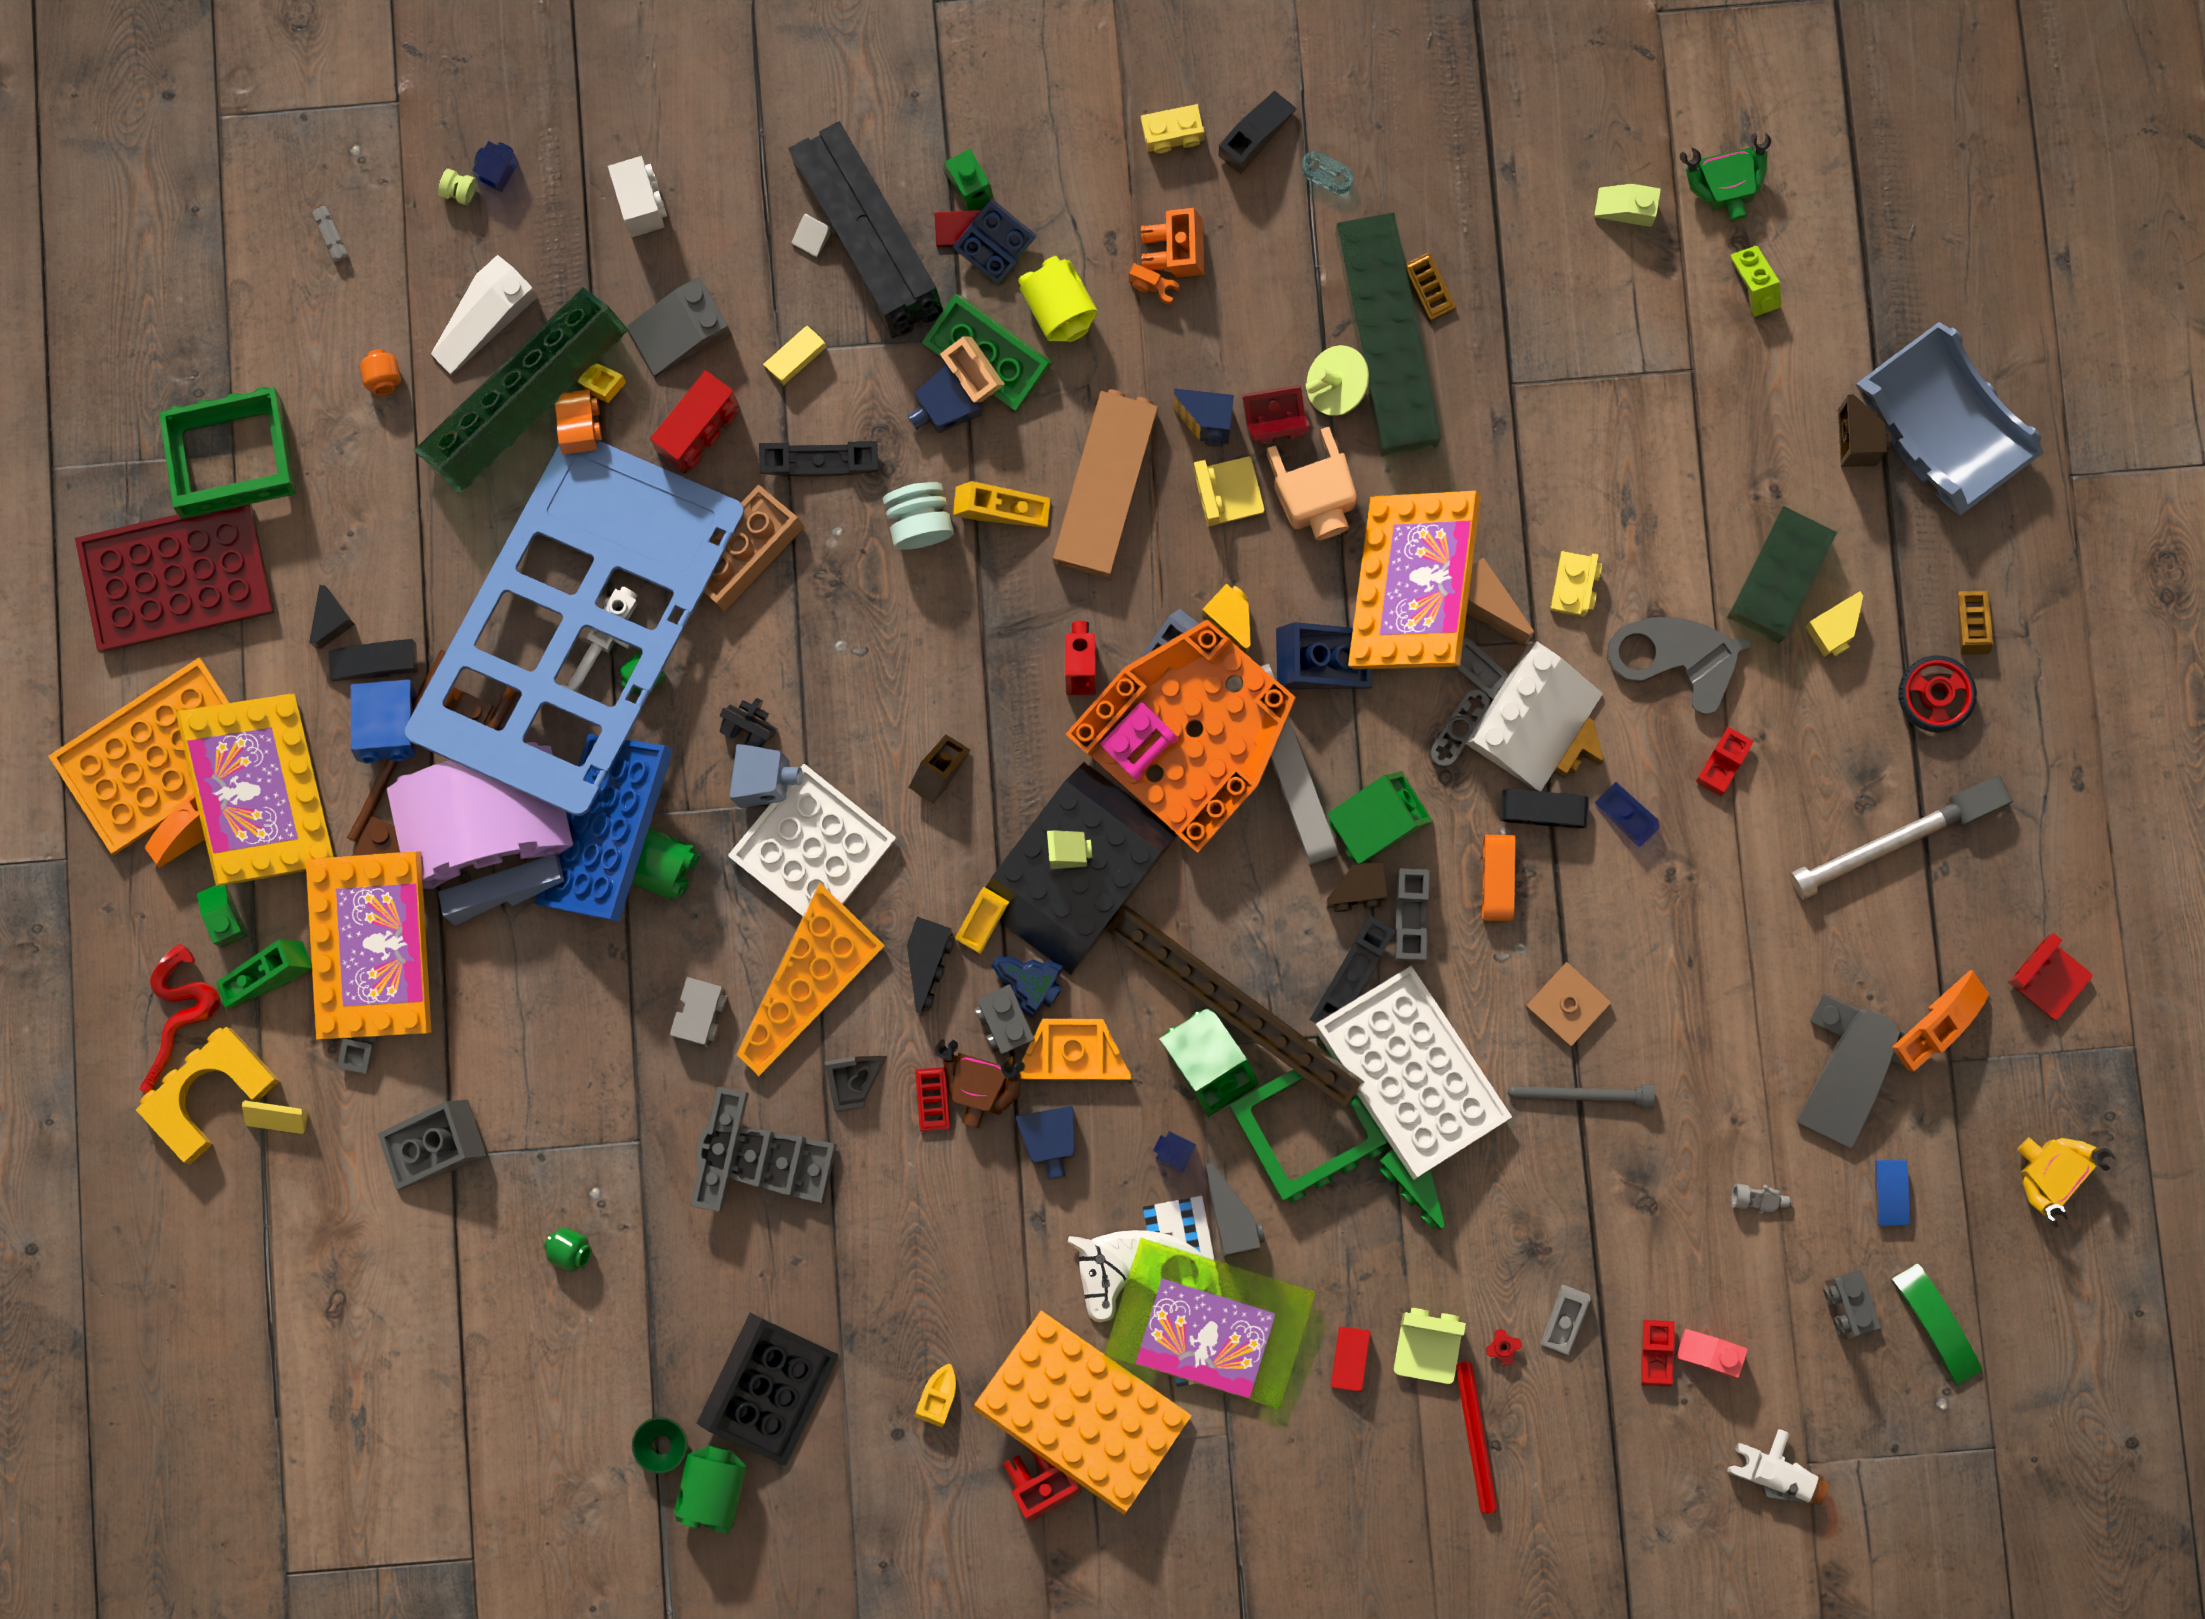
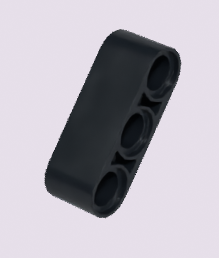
M1505 789L1502 790L1500 821L1575 829L1587 828L1589 797L1574 794Z

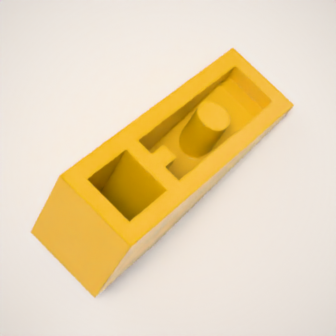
M970 481L956 486L953 515L977 521L1045 528L1048 527L1050 498Z

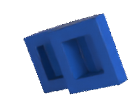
M1906 1159L1875 1160L1878 1225H1910L1909 1181Z

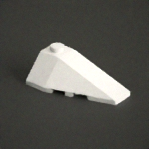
M497 255L475 275L431 355L452 376L538 298L534 289L510 264Z

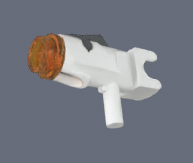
M1778 1429L1769 1455L1741 1443L1736 1445L1735 1450L1745 1456L1746 1464L1743 1468L1730 1466L1727 1470L1729 1474L1762 1485L1767 1498L1807 1502L1810 1505L1814 1503L1821 1505L1828 1491L1829 1482L1823 1480L1821 1475L1816 1476L1810 1473L1798 1463L1792 1465L1784 1461L1785 1457L1782 1454L1790 1433Z

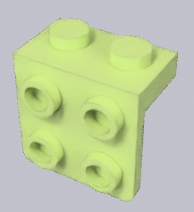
M1411 1308L1410 1313H1403L1394 1372L1397 1375L1445 1384L1452 1383L1455 1378L1461 1336L1464 1335L1466 1323L1459 1322L1460 1316L1441 1313V1319L1429 1317L1428 1310Z

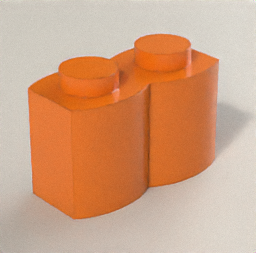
M590 389L555 394L557 433L562 455L598 450L597 441L602 440L600 422L595 423V416L600 415L598 398H592Z

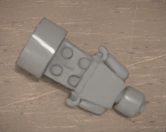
M1734 1184L1731 1193V1205L1733 1208L1746 1209L1747 1207L1759 1208L1757 1209L1759 1214L1775 1212L1778 1207L1788 1208L1792 1204V1200H1790L1789 1196H1780L1779 1190L1772 1189L1767 1185H1763L1764 1189L1755 1190L1749 1188L1748 1185Z

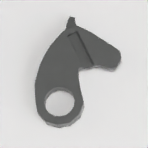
M1651 617L1619 628L1608 643L1607 660L1613 673L1624 681L1642 683L1669 670L1683 667L1693 687L1691 697L1692 708L1703 715H1709L1716 712L1733 674L1739 651L1751 647V641L1730 639L1725 634L1707 625L1687 619ZM1631 636H1640L1647 639L1654 648L1655 657L1653 663L1641 670L1628 668L1619 656L1620 644Z

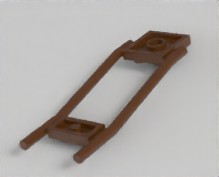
M440 650L413 701V712L446 651ZM507 686L497 707H494L488 702L453 687L444 702V707L494 730H498L518 691ZM385 760L367 800L347 836L349 840L359 843L352 856L400 853L395 826L374 816L372 817L398 761Z

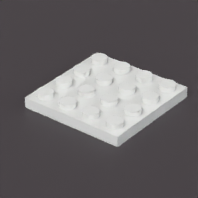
M805 764L801 766L803 771L802 784L788 785L786 799L783 802L771 803L728 855L730 859L802 917L819 883L844 904L897 840L893 834Z

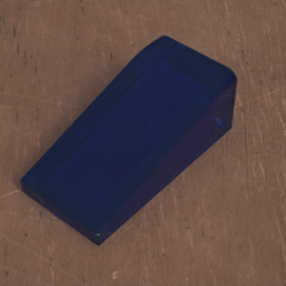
M1617 782L1595 801V804L1639 847L1660 828L1659 820Z

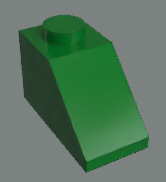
M214 885L197 893L201 917L213 944L223 948L249 936L227 885L218 887Z

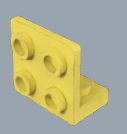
M1251 457L1239 458L1207 466L1205 460L1194 462L1193 472L1207 527L1264 513L1265 509Z

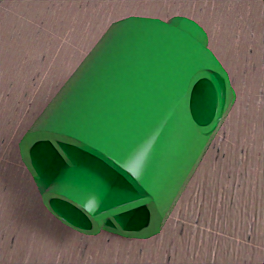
M649 827L632 884L644 890L657 893L670 901L675 898L677 899L678 896L683 897L689 886V880L686 879L690 868L695 869L701 853L695 851L696 847L694 845L681 842L666 833Z
M708 1445L687 1454L674 1510L675 1521L693 1528H700V1524L703 1523L705 1524L704 1527L711 1528L712 1531L729 1534L730 1528L734 1526L747 1466L732 1450Z

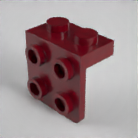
M1300 385L1242 394L1246 427L1253 441H1258L1259 444L1274 442L1275 437L1287 436L1288 439H1296L1305 436V432L1311 431L1310 424L1305 416Z

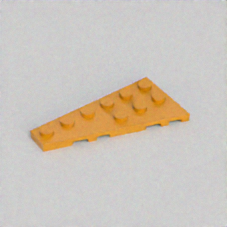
M821 883L818 884L736 1054L758 1076L766 1070L885 946Z

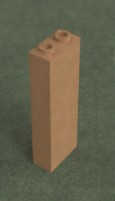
M1112 389L1108 390V392H1100L1054 552V565L1111 579L1158 414V406L1153 405V401L1143 397H1137L1136 400L1126 398L1124 393Z

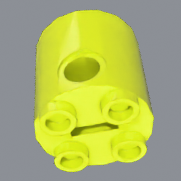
M1053 256L1042 263L1043 267L1035 272H1028L1018 279L1021 285L1019 289L1048 341L1072 342L1083 337L1089 331L1088 329L1099 312L1070 260H1059L1058 256Z

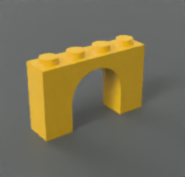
M228 1027L215 1030L207 1038L209 1043L201 1050L197 1048L185 1058L186 1064L178 1071L174 1069L169 1072L162 1080L164 1084L156 1091L151 1090L146 1093L139 1101L141 1105L136 1109L174 1153L187 1164H192L213 1144L191 1120L186 1109L187 1092L191 1084L198 1077L212 1071L225 1072L251 1100L259 1102L281 1082L237 1033Z

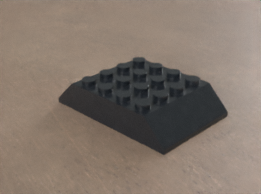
M1083 762L1064 781L993 874L985 888L1009 901L999 922L1052 962L1063 966V970L1072 975L1112 923L1120 908L1125 906L1178 835L1157 815L1087 763ZM1047 831L1084 832L1085 840H1091L1092 858H1086L1087 866L1051 870Z

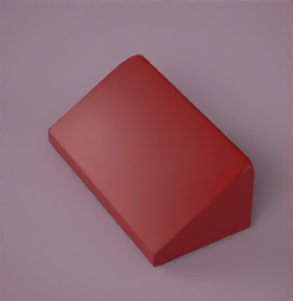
M981 210L935 212L936 247L953 246Z
M1339 1326L1331 1380L1332 1388L1362 1392L1370 1337L1369 1330Z

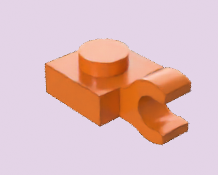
M1133 263L1129 272V282L1132 283L1135 289L1148 293L1149 290L1154 293L1157 291L1163 303L1172 305L1173 298L1167 296L1165 291L1169 288L1178 291L1180 285L1176 281L1161 278L1160 274Z

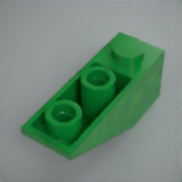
M1392 1149L1379 1161V1164L1382 1166L1379 1169L1380 1173L1388 1182L1392 1183L1394 1180L1403 1189L1399 1192L1400 1195L1410 1206L1416 1204L1423 1211L1420 1217L1431 1229L1436 1226L1441 1230L1445 1223L1431 1170L1413 1180Z

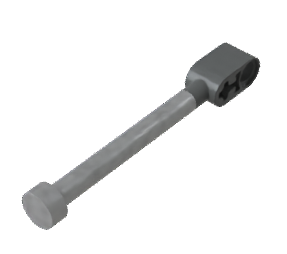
M1994 776L1949 798L1951 804L1814 869L1808 870L1804 866L1791 872V882L1799 897L1804 900L1817 894V887L1952 823L1960 821L1962 826L2012 803L2013 799L2001 776Z

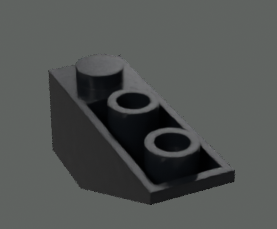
M1274 90L1244 117L1219 144L1218 156L1241 174L1294 114L1297 108Z
M917 917L907 943L916 1013L922 1016L924 1010L930 1011L935 998V994L931 993L934 982L940 983L945 966L941 965L945 953L950 955L955 937L951 936V928Z

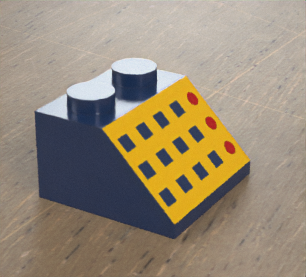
M1174 389V410L1199 441H1205L1206 445L1221 447L1223 443L1229 444L1234 395Z

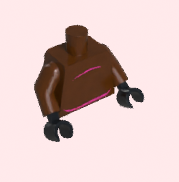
M942 1039L936 1045L935 1051L940 1058H943L952 1101L967 1106L963 1124L980 1128L985 1111L1000 1115L1003 1110H1006L1020 1096V1072L1024 1070L1025 1064L1020 1061L1013 1065V1057L1008 1058L1000 1065L962 1053H958L957 1056L954 1053L958 1049V1042L952 1040L947 1048L944 1039Z

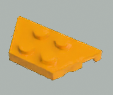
M1042 1019L1034 1036L1035 1041L1030 1043L1021 1061L1025 1064L1024 1070L1020 1072L1021 1080H1131V1074L1103 1019Z

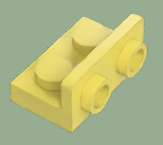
M1198 104L1140 116L1147 152L1165 153L1170 151L1172 147L1183 145L1185 148L1199 145L1200 141H1205L1204 126H1202Z
M1561 551L1550 611L1585 617L1588 609H1594L1597 592H1593L1592 587L1594 580L1599 581L1602 564L1597 563L1598 554L1592 553L1590 557Z

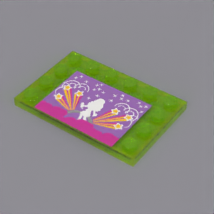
M1140 1237L1104 1355L1280 1409L1316 1292Z

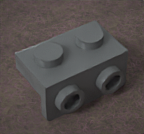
M1010 984L977 999L980 1006L974 1009L981 1025L988 1023L992 1034L987 1035L993 1052L1000 1050L1003 1057L1008 1052L1035 1041Z

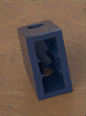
M947 364L915 393L920 407L907 415L915 430L931 422L938 433H942L982 415L979 404L971 400L960 384V380Z
M1073 1106L1016 1116L1032 1163L1039 1164L1045 1162L1048 1179L1066 1176L1063 1159L1075 1156Z

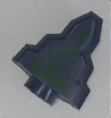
M996 956L991 965L999 979L1011 985L1017 1001L1021 1003V1010L1031 1018L1036 1016L1043 1004L1051 1008L1062 989V986L1056 982L1063 966L1050 960L1041 963L1032 959L1023 963L1014 957Z

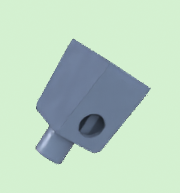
M737 744L729 798L739 808L783 802L786 799L788 785L802 784V768L790 767L789 759L782 752Z

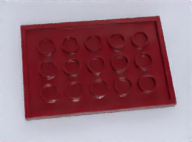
M252 504L180 519L178 514L75 538L96 647L99 653L274 613Z

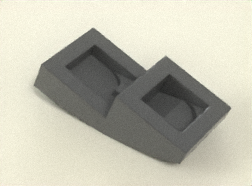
M378 1036L343 1038L337 1068L367 1074Z

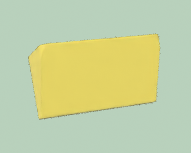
M806 326L763 365L784 386L827 347L825 342Z
M251 1101L242 1102L244 1122L247 1126L297 1134L305 1133L308 1118L306 1110Z

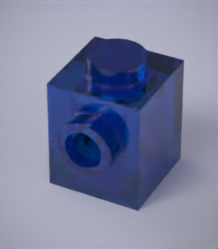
M488 141L485 148L479 149L474 160L475 166L472 173L476 180L503 192L519 163L513 153L514 150L504 143L498 142L496 145Z
M1169 1131L1166 1137L1160 1135L1153 1151L1158 1153L1156 1157L1157 1162L1183 1174L1196 1148V1144Z

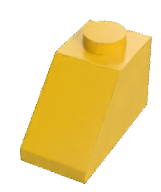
M1226 584L1202 609V616L1247 654L1250 651L1251 645L1249 603L1246 601L1248 597L1238 587L1234 586L1231 588Z

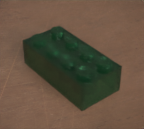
M1783 506L1727 618L1781 643L1786 637L1837 532Z

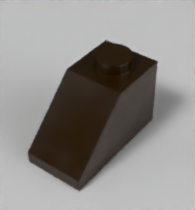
M945 734L921 761L908 788L918 793L922 798L934 803L946 790L970 753V749Z

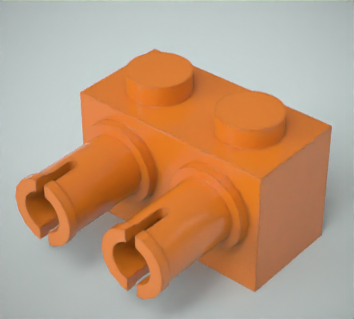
M1195 208L1166 211V224L1141 226V232H1144L1141 233L1144 245L1167 242V251L1143 253L1141 259H1145V261H1141L1142 267L1151 271L1169 269L1176 278L1205 275L1203 219Z

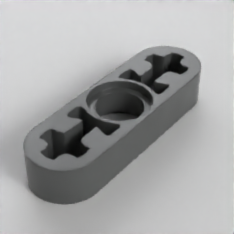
M1471 690L1464 696L1431 748L1430 758L1434 765L1440 768H1447L1454 764L1465 747L1466 741L1490 705L1486 693L1481 690ZM1478 697L1482 700L1480 705L1484 708L1482 710L1477 708L1471 718L1476 719V722L1473 723L1468 716L1459 714V712L1462 710L1466 714L1471 706L1468 700H1475ZM1454 722H1465L1468 726V733L1463 737L1455 736L1451 730ZM1447 735L1451 741L1461 745L1458 748L1453 744L1449 751V755L1452 758H1444L1441 761L1438 759L1439 753L1436 749L1443 750L1449 740L1443 739V737Z

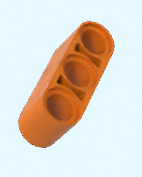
M1484 834L1482 920L1513 921L1515 835Z

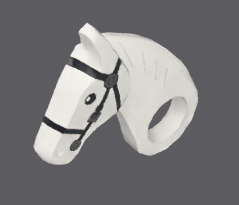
M1132 1230L1115 1232L1096 1237L1092 1240L1069 1236L1067 1243L1079 1250L1080 1274L1089 1317L1095 1322L1109 1321L1114 1317L1118 1294L1130 1278L1141 1282L1157 1294L1161 1282L1162 1266L1172 1256H1187L1195 1262L1199 1276L1193 1288L1204 1291L1209 1284L1210 1268L1203 1254L1189 1244L1168 1234Z

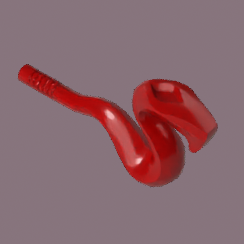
M178 944L161 959L151 975L150 985L155 995L163 1000L175 1002L195 999L197 1004L174 1014L165 1023L162 1030L159 1053L139 1088L144 1093H148L153 1089L156 1084L155 1082H157L168 1062L177 1030L185 1025L210 1019L220 1005L221 999L218 991L207 983L192 982L178 988L169 989L167 987L170 976L184 961L195 963L193 954L183 944Z

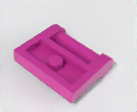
M1141 701L1100 745L1138 782L1144 776L1143 772L1171 743L1174 745L1180 738ZM1158 730L1162 736L1133 764L1129 758Z

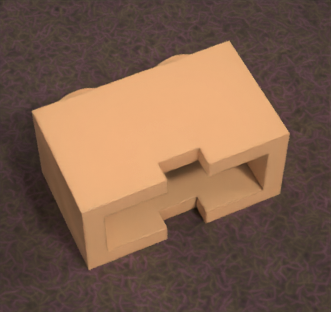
M962 337L940 353L974 403L983 402L1005 385L972 337Z

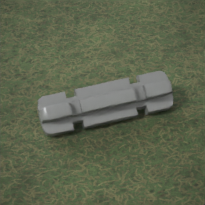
M321 206L315 209L313 216L317 224H319L318 227L328 246L332 259L335 262L346 259L348 253L342 244L343 241L328 208Z

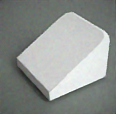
M804 214L791 243L807 253L818 257L831 235V229L826 224Z

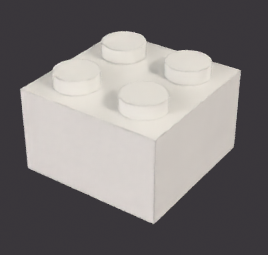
M642 156L609 165L608 169L623 219L631 238L665 228L662 218L667 217V213L660 193L657 191L659 186L651 164L645 165Z

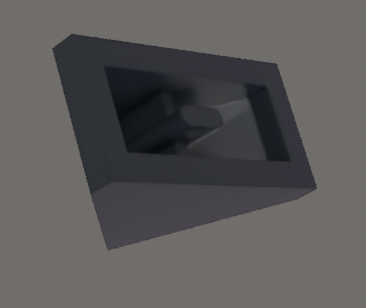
M319 585L309 641L315 648L322 649L355 625L334 594L325 585Z

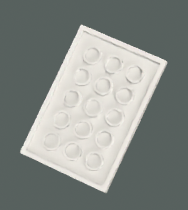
M1412 966L1313 1026L1331 1056L1365 1081L1357 1095L1413 1180L1512 1118Z

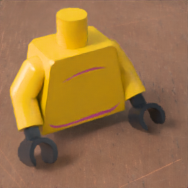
M2028 1137L2017 1149L2021 1155L2030 1161L2021 1171L2024 1177L2022 1184L2027 1200L2040 1213L2048 1216L2049 1222L2053 1227L2059 1226L2057 1220L2053 1218L2054 1216L2062 1215L2067 1219L2063 1204L2096 1167L2092 1162H2097L2101 1169L2108 1171L2110 1167L2106 1163H2102L2103 1159L2106 1157L2116 1159L2109 1149L2103 1148L2099 1150L2083 1141L2065 1138L2049 1140L2041 1148Z

